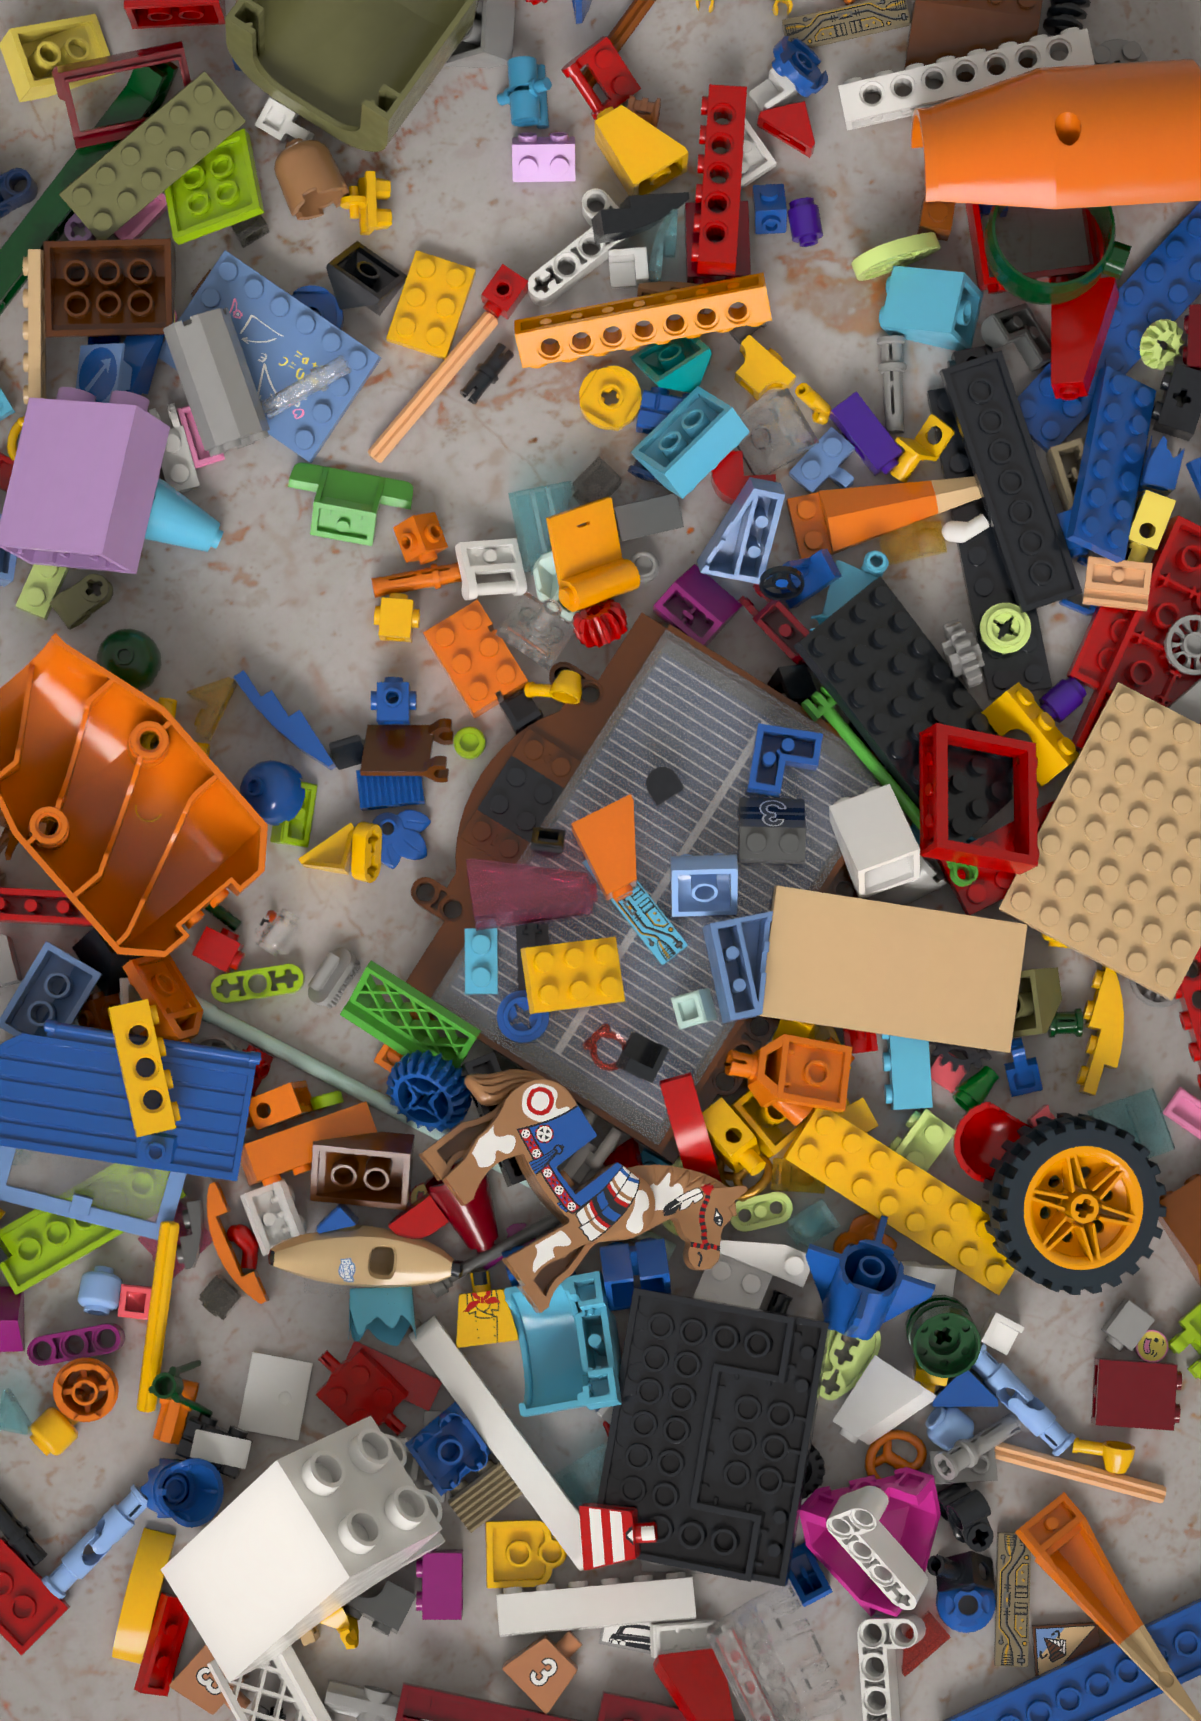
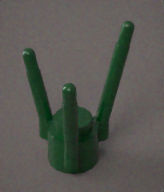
M200 1360L192 1361L179 1367H170L168 1373L164 1372L156 1375L152 1386L148 1389L149 1393L154 1394L158 1398L174 1400V1402L181 1403L201 1414L208 1416L213 1414L211 1410L182 1395L184 1384L179 1375L201 1365Z

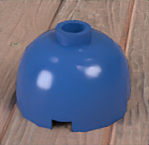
M269 760L260 762L247 771L240 785V794L267 824L277 826L280 825L278 823L295 818L302 808L305 789L301 788L300 778L303 779L302 775L294 766Z

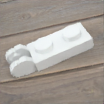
M175 403L168 404L167 411L174 428L169 430L161 466L165 481L180 493L201 488L176 405ZM156 408L150 409L149 413L161 421Z

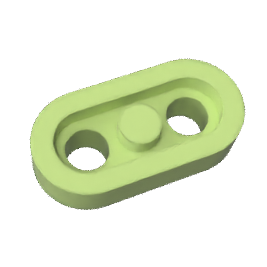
M770 1192L754 1196L744 1202L738 1200L735 1202L737 1216H733L730 1223L735 1229L742 1232L781 1224L790 1218L793 1205L790 1198L782 1192ZM775 1201L782 1205V1210L778 1214H773L770 1211V1205ZM742 1209L749 1210L751 1214L750 1219L746 1222H742L738 1217Z

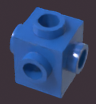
M385 677L384 682H377V691H371V710H377L378 724L411 725V710H416L417 695L416 691H411L409 682H403L402 677ZM391 698H399L396 703H389Z

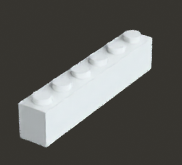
M685 1572L667 1573L665 1580L653 1581V1575L634 1576V1582L621 1583L620 1578L602 1579L599 1586H588V1581L569 1582V1588L555 1589V1584L536 1585V1591L523 1592V1587L503 1588V1594L496 1595L500 1637L695 1620L696 1608L693 1577L686 1578Z

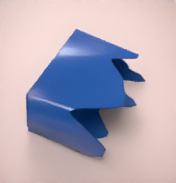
M1151 436L1149 447L1146 446L1138 491L1148 490L1167 497L1175 490L1185 448L1182 451L1180 448L1178 455L1172 457L1170 450L1167 449V439L1165 436L1161 438L1157 447L1151 448Z

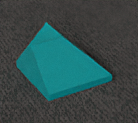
M684 337L673 339L669 343L662 345L652 343L630 358L658 387L691 393L697 386L700 387L706 368L710 365L712 352L699 338L688 339Z

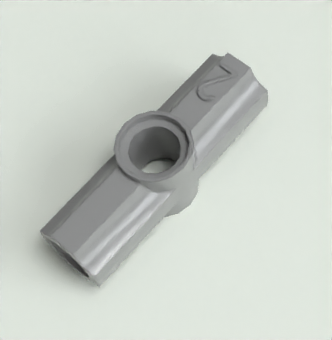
M330 1680L324 1707L330 1712L357 1717L358 1721H395L400 1696L393 1695L392 1691L380 1687L365 1685L363 1688Z

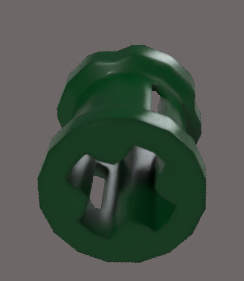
M1075 1008L1074 1012H1056L1048 1029L1049 1038L1055 1037L1056 1034H1075L1076 1037H1082L1083 1015L1081 1008Z

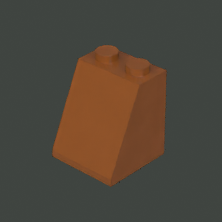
M1194 1174L1184 1182V1186L1174 1192L1167 1191L1166 1195L1159 1196V1203L1167 1207L1166 1217L1159 1216L1158 1220L1201 1287V1175Z

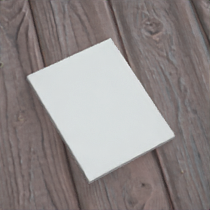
M252 1352L238 1428L260 1434L299 1440L313 1363Z

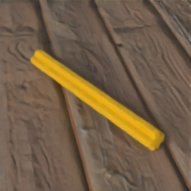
M174 1221L161 1222L158 1236L137 1399V1410L147 1413L155 1411L157 1396L149 1393L148 1389L152 1386L156 1375L161 1372L179 1234V1223Z

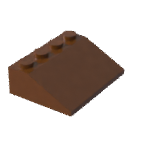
M914 0L905 68L915 63H923L924 66L934 64L938 59L945 56H954L955 59L964 57L970 51L976 49L995 50L1006 42H1017V44L1030 42V38L1038 34L1043 0ZM1023 58L1019 64L1024 68H1031L1033 58ZM995 64L988 71L992 75H1000L1005 71V68ZM967 71L957 76V79L962 82H969L974 78V75Z
M171 238L43 241L46 338L165 335L163 328L174 323L176 255L175 245Z

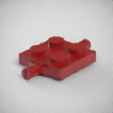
M363 1348L342 1363L328 1350L318 1358V1361L331 1372L328 1381L317 1391L316 1396L347 1426L372 1416L377 1426L385 1423L396 1436L405 1430L407 1426L393 1412L395 1407L407 1397L408 1391Z

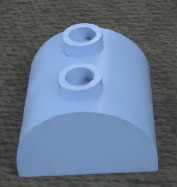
M723 853L698 856L690 854L670 856L672 917L737 915L738 863L736 854L725 855Z

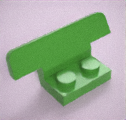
M301 462L293 467L288 482V487L316 492L310 535L373 546L380 504L411 510L413 486L407 481Z

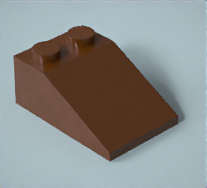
M382 1131L313 1141L310 1201L407 1210L412 1183L415 1135Z

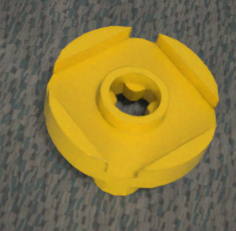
M615 365L591 371L583 380L579 390L580 410L592 425L600 429L614 431L623 429L624 426L630 424L637 417L640 410L642 394L636 377L627 369ZM612 390L616 391L618 403H611L610 406L606 405L602 394L604 392L610 394Z

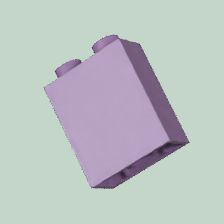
M71 387L58 388L56 399L29 398L0 519V548L29 564L136 574L170 426L147 412L150 402L147 398L127 391H112L109 403L95 402L96 397L93 394Z

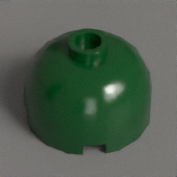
M120 629L109 634L100 644L97 653V664L139 691L151 686L162 665L161 653L154 640L144 632L135 629Z

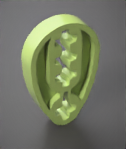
M935 232L916 234L872 248L855 258L851 265L857 280H869L892 272L893 266L905 267L937 252L941 246Z
M830 1330L822 1381L823 1379L829 1380L834 1371L838 1369L835 1383L839 1385V1389L837 1391L831 1390L829 1394H826L825 1387L821 1383L820 1396L822 1398L836 1400L856 1385L873 1357L879 1353L881 1346L880 1331L874 1333L873 1337L869 1340L855 1338L858 1340L857 1346L851 1345L848 1349V1353L852 1355L851 1360H844L842 1364L837 1363L838 1357L834 1353L836 1349L842 1350L844 1348L845 1342L841 1340L843 1334Z

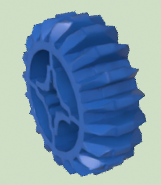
M416 1050L412 1054L407 1053L392 1067V1072L389 1074L386 1082L388 1085L386 1094L391 1096L390 1104L398 1107L397 1114H404L407 1117L406 1123L413 1121L418 1129L425 1126L429 1132L436 1128L442 1133L447 1128L452 1129L464 1119L473 1099L471 1098V1092L464 1084L465 1076H461L462 1068H455L452 1065L453 1059L446 1061L442 1058L441 1053L433 1056L430 1050H427L425 1053Z

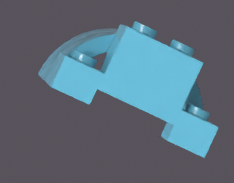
M600 1271L573 1275L566 1278L556 1288L549 1307L542 1313L535 1312L517 1286L504 1289L505 1301L511 1310L519 1335L523 1360L525 1394L523 1403H519L521 1416L530 1417L580 1407L594 1410L622 1405L618 1379L622 1358L616 1317L608 1308L604 1278Z

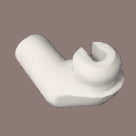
M983 514L968 522L949 521L943 525L942 535L946 541L965 543L989 528V523Z

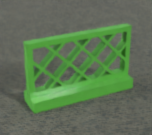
M372 960L366 966L349 1001L340 1013L342 1017L403 1056L407 1053L412 1054L416 1050L422 1053L430 1050L433 1056L441 1053L444 1060L449 1061L453 1059L452 1065L455 1068H460L481 1032ZM372 975L381 980L384 985H376ZM382 994H389L393 1002H385ZM400 994L409 998L411 1003L403 1002ZM409 1012H416L420 1020H413ZM427 1012L437 1016L438 1020H431ZM436 1029H444L447 1037H440ZM455 1030H459L469 1038H458Z

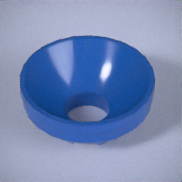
M970 1585L943 1593L938 1591L936 1595V1607L940 1618L948 1627L958 1632L970 1633L982 1629L992 1619L995 1611L996 1600L993 1590L990 1591ZM966 1595H971L977 1600L976 1611L969 1615L961 1613L958 1608L959 1600Z

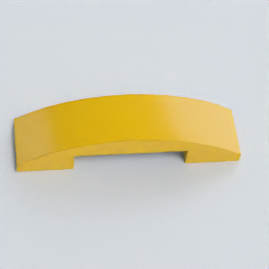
M146 1527L143 1529L121 1609L112 1657L141 1664L165 1577L161 1569L170 1561L176 1535Z

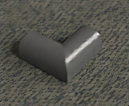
M1024 303L991 314L982 323L981 335L985 343L992 348L1014 343L1031 372L1051 362V342L1028 304Z

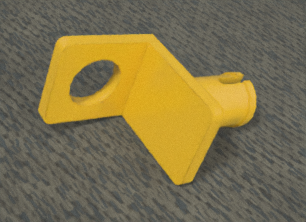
M931 414L914 439L897 436L895 442L902 446L904 451L898 459L899 464L890 471V474L899 481L907 483L908 478L920 460L937 461L955 431L936 415ZM937 426L942 431V438L939 443L933 445L928 441V432L932 427Z

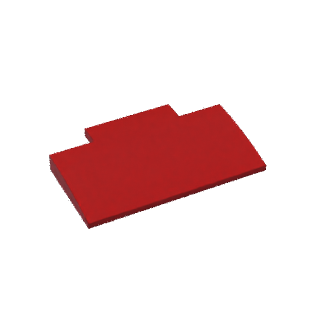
M1179 515L1170 518L1160 544L1151 560L1153 565L1147 611L1097 606L1066 675L1094 689L1071 740L1076 747V751L1081 752L1118 682L1168 707L1201 679V674L1189 675L1177 670L1168 662L1169 660L1166 658L1167 655L1164 650L1166 634L1174 622L1188 615H1201L1200 525ZM1190 620V628L1195 632L1198 621ZM1181 624L1179 628L1182 630L1184 635L1188 634ZM1174 633L1171 642L1179 643L1181 639L1179 635ZM1180 646L1172 648L1173 654L1181 652ZM1180 655L1176 660L1183 666L1186 658L1184 655ZM1191 658L1190 669H1193V670H1194V658Z

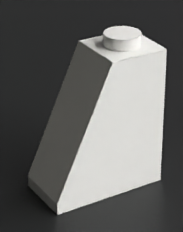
M875 1355L834 1417L833 1422L842 1427L839 1434L854 1444L860 1439L870 1445L933 1402L936 1395Z

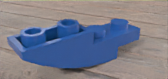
M164 335L126 337L123 342L125 344L123 360L132 367L130 390H126L127 392L148 395Z

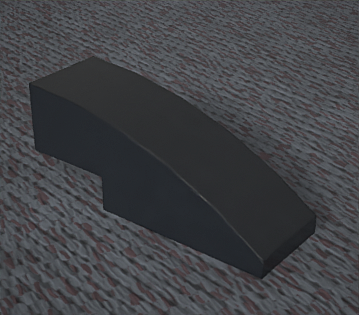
M689 192L629 195L620 204V209L600 210L591 219L595 244L629 238L653 228L670 217L689 200Z

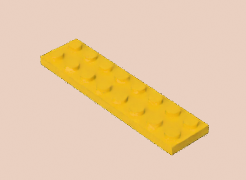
M818 1108L812 1109L784 1154V1159L879 1220L882 1215L888 1217L887 1225L994 1294L1000 1295L1015 1269L1006 1262L1007 1258L997 1252L992 1244L996 1239L987 1233L984 1224L990 1221L989 1214L982 1211L980 1206L833 1111Z

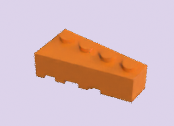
M365 1101L244 1144L241 1165L248 1185L252 1186L262 1182L265 1187L281 1181V1175L293 1171L295 1176L311 1170L313 1141L377 1132L368 1104Z

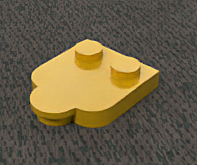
M496 1520L485 1522L487 1589L536 1587V1585L546 1584L552 1575V1569L562 1565L567 1557V1553L551 1535V1531L545 1523L540 1520Z

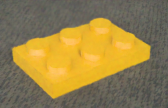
M416 250L386 340L445 360L449 355L476 275V269Z
M616 937L520 949L530 1014L625 1001Z

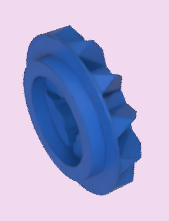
M525 990L515 991L507 995L497 1010V1023L501 1032L508 1039L519 1043H527L538 1039L548 1026L549 1012L532 1014L529 1017L531 1029H528L522 1022L511 1026L510 1023L518 1016L514 1005L517 1004L523 1011H528L529 1006Z

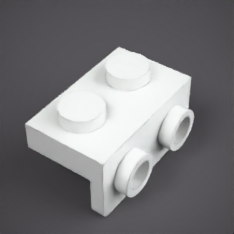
M284 1178L279 1182L263 1186L240 1196L263 1256L268 1255L270 1249L281 1241L306 1234V1222L300 1214L298 1215L294 1204V1191Z

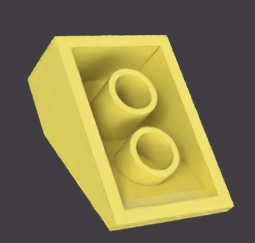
M96 14L11 28L0 42V49L19 102L56 95L57 91L52 74L55 66L110 56ZM115 73L69 82L70 89L114 75Z

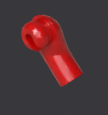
M231 1225L227 1230V1238L231 1242L234 1241L242 1250L240 1268L257 1269L259 1245L255 1234L246 1225Z

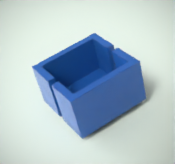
M644 1238L639 1242H635L634 1246H629V1243L613 1242L607 1246L599 1247L605 1293L610 1311L630 1309L634 1290V1275H639L641 1289L672 1294L664 1238Z

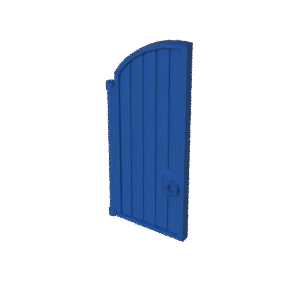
M46 1019L44 1023V1032H47L46 1037L22 1033L0 1044V1146L238 1181L256 1065L260 1064L261 1052H245L163 1039L167 1056L161 1057L164 1070L170 1069L174 1088L168 1089L170 1101H177L181 1120L175 1122L176 1129L136 1137L113 1031ZM129 1033L130 1041L136 1045H141L147 1040V1036ZM141 1058L136 1064L137 1073L142 1077L151 1076L154 1072V1063L148 1058ZM149 1090L144 1094L143 1103L148 1109L154 1110L160 1106L162 1099L157 1091Z

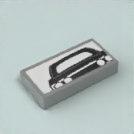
M650 1623L602 1628L599 1644L651 1654Z

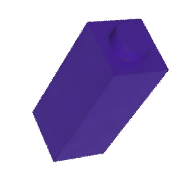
M857 392L831 410L829 418L844 438L855 447L854 451L874 476L880 472L887 475L899 464L898 459L903 451Z

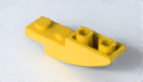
M1102 966V970L1097 969L1094 974L1091 988L1096 990L1093 1000H1087L1082 1014L1083 1019H1086L1085 1027L1097 1031L1096 1035L1091 1034L1085 1050V1053L1090 1054L1086 1066L1082 1065L1080 1067L1076 1084L1080 1085L1079 1092L1089 1096L1096 1095L1103 1068L1115 1069L1118 1067L1124 1034L1123 999L1116 972L1105 966Z

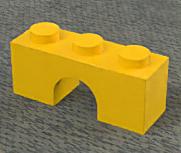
M1018 682L981 713L987 717L989 724L999 736H1004L1013 729H1020L1030 736L1032 743H1036V756L1038 758L1036 769L1037 781L1043 787L1075 761L1079 753L1076 751L1074 743L1068 737H1065L1055 726L1053 718L1044 712L1034 701L1033 694Z

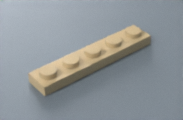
M28 249V257H23V275L28 276V289L23 290V306L28 308V321L23 322V338L28 340V353L23 355L24 372H28V385H24L23 388L24 404H28L29 398L46 399L44 250Z

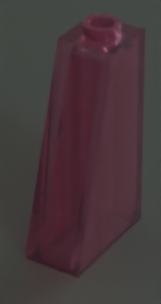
M474 858L466 859V871L476 931L592 914L593 903L598 902L596 884L589 883L588 873Z

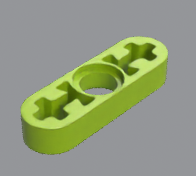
M293 964L221 974L213 980L211 993L217 1001L225 1004L298 992L303 987L305 976L303 971ZM287 970H291L292 974L298 975L299 978L293 982V987L288 988L287 983H277L278 990L272 991L273 980L269 974L270 972L276 971L275 978L285 977ZM254 975H263L267 980L266 989L261 993L252 992L249 987L250 979ZM244 976L243 988L246 992L245 996H240V989L230 991V997L225 998L223 993H218V987L223 986L224 980H227L230 985L240 984L238 977Z

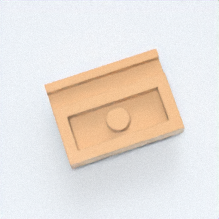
M1088 556L1082 604L1147 611L1153 563L1126 560L1116 563L1107 558Z

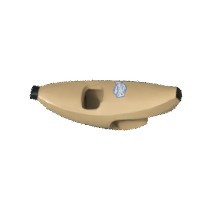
M358 1224L324 1233H309L288 1238L271 1248L268 1255L270 1265L300 1277L326 1283L371 1288L412 1287L437 1283L452 1276L462 1277L464 1261L454 1260L442 1248L424 1239L404 1238L396 1235L390 1229Z

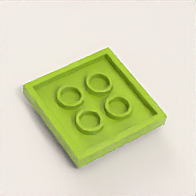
M245 128L233 132L164 190L173 240L178 245L264 213L250 135Z

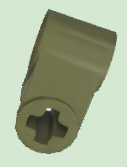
M89 574L71 588L58 594L50 604L66 627L71 630L86 621L94 612L112 599L113 586L102 575ZM95 583L101 586L100 596L92 594L94 591L92 586Z

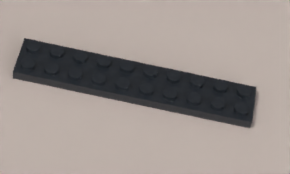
M945 388L927 391L930 413L936 415L955 431L939 456L943 478L973 477L974 474ZM934 426L936 443H939L942 438V431L939 427ZM982 498L950 509L952 521L968 522L983 514L989 523V528L965 543H957L975 637L980 646L985 664L982 667L988 700L999 698L1018 682L1030 692L1051 689L1052 683L1037 609L1026 612L1031 622V634L1027 643L1017 652L1002 654L991 651L985 642L982 641L979 626L984 613L996 604L1012 603L1017 605ZM1010 617L1004 624L996 623V626L1000 628L998 633L999 640L1005 634H1013V631L1010 630L1013 618Z

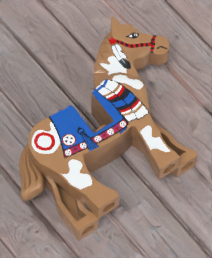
M509 1069L491 1074L467 1075L464 1078V1084L481 1105L497 1106L480 1118L460 1123L419 1154V1157L437 1181L442 1180L461 1206L474 1199L480 1182L491 1168L505 1159L516 1158L519 1168L533 1192L544 1206L562 1223L560 1227L501 1259L519 1282L517 1288L536 1313H542L549 1307L556 1288L573 1274L585 1255L595 1244L634 1238L669 1219L673 1222L678 1236L685 1241L683 1260L686 1266L691 1270L698 1271L711 1269L720 1257L722 1230L733 1216H737L735 1200L748 1189L746 1186L726 1187L720 1181L706 1174L685 1168L656 1164L626 1168L616 1162L604 1167L573 1191L571 1188L575 1185L572 1179L564 1170L559 1172L556 1167L594 1139L597 1134L565 1087L557 1082L547 1080L535 1072L520 1069ZM463 1157V1159L451 1170L453 1164L458 1159Z

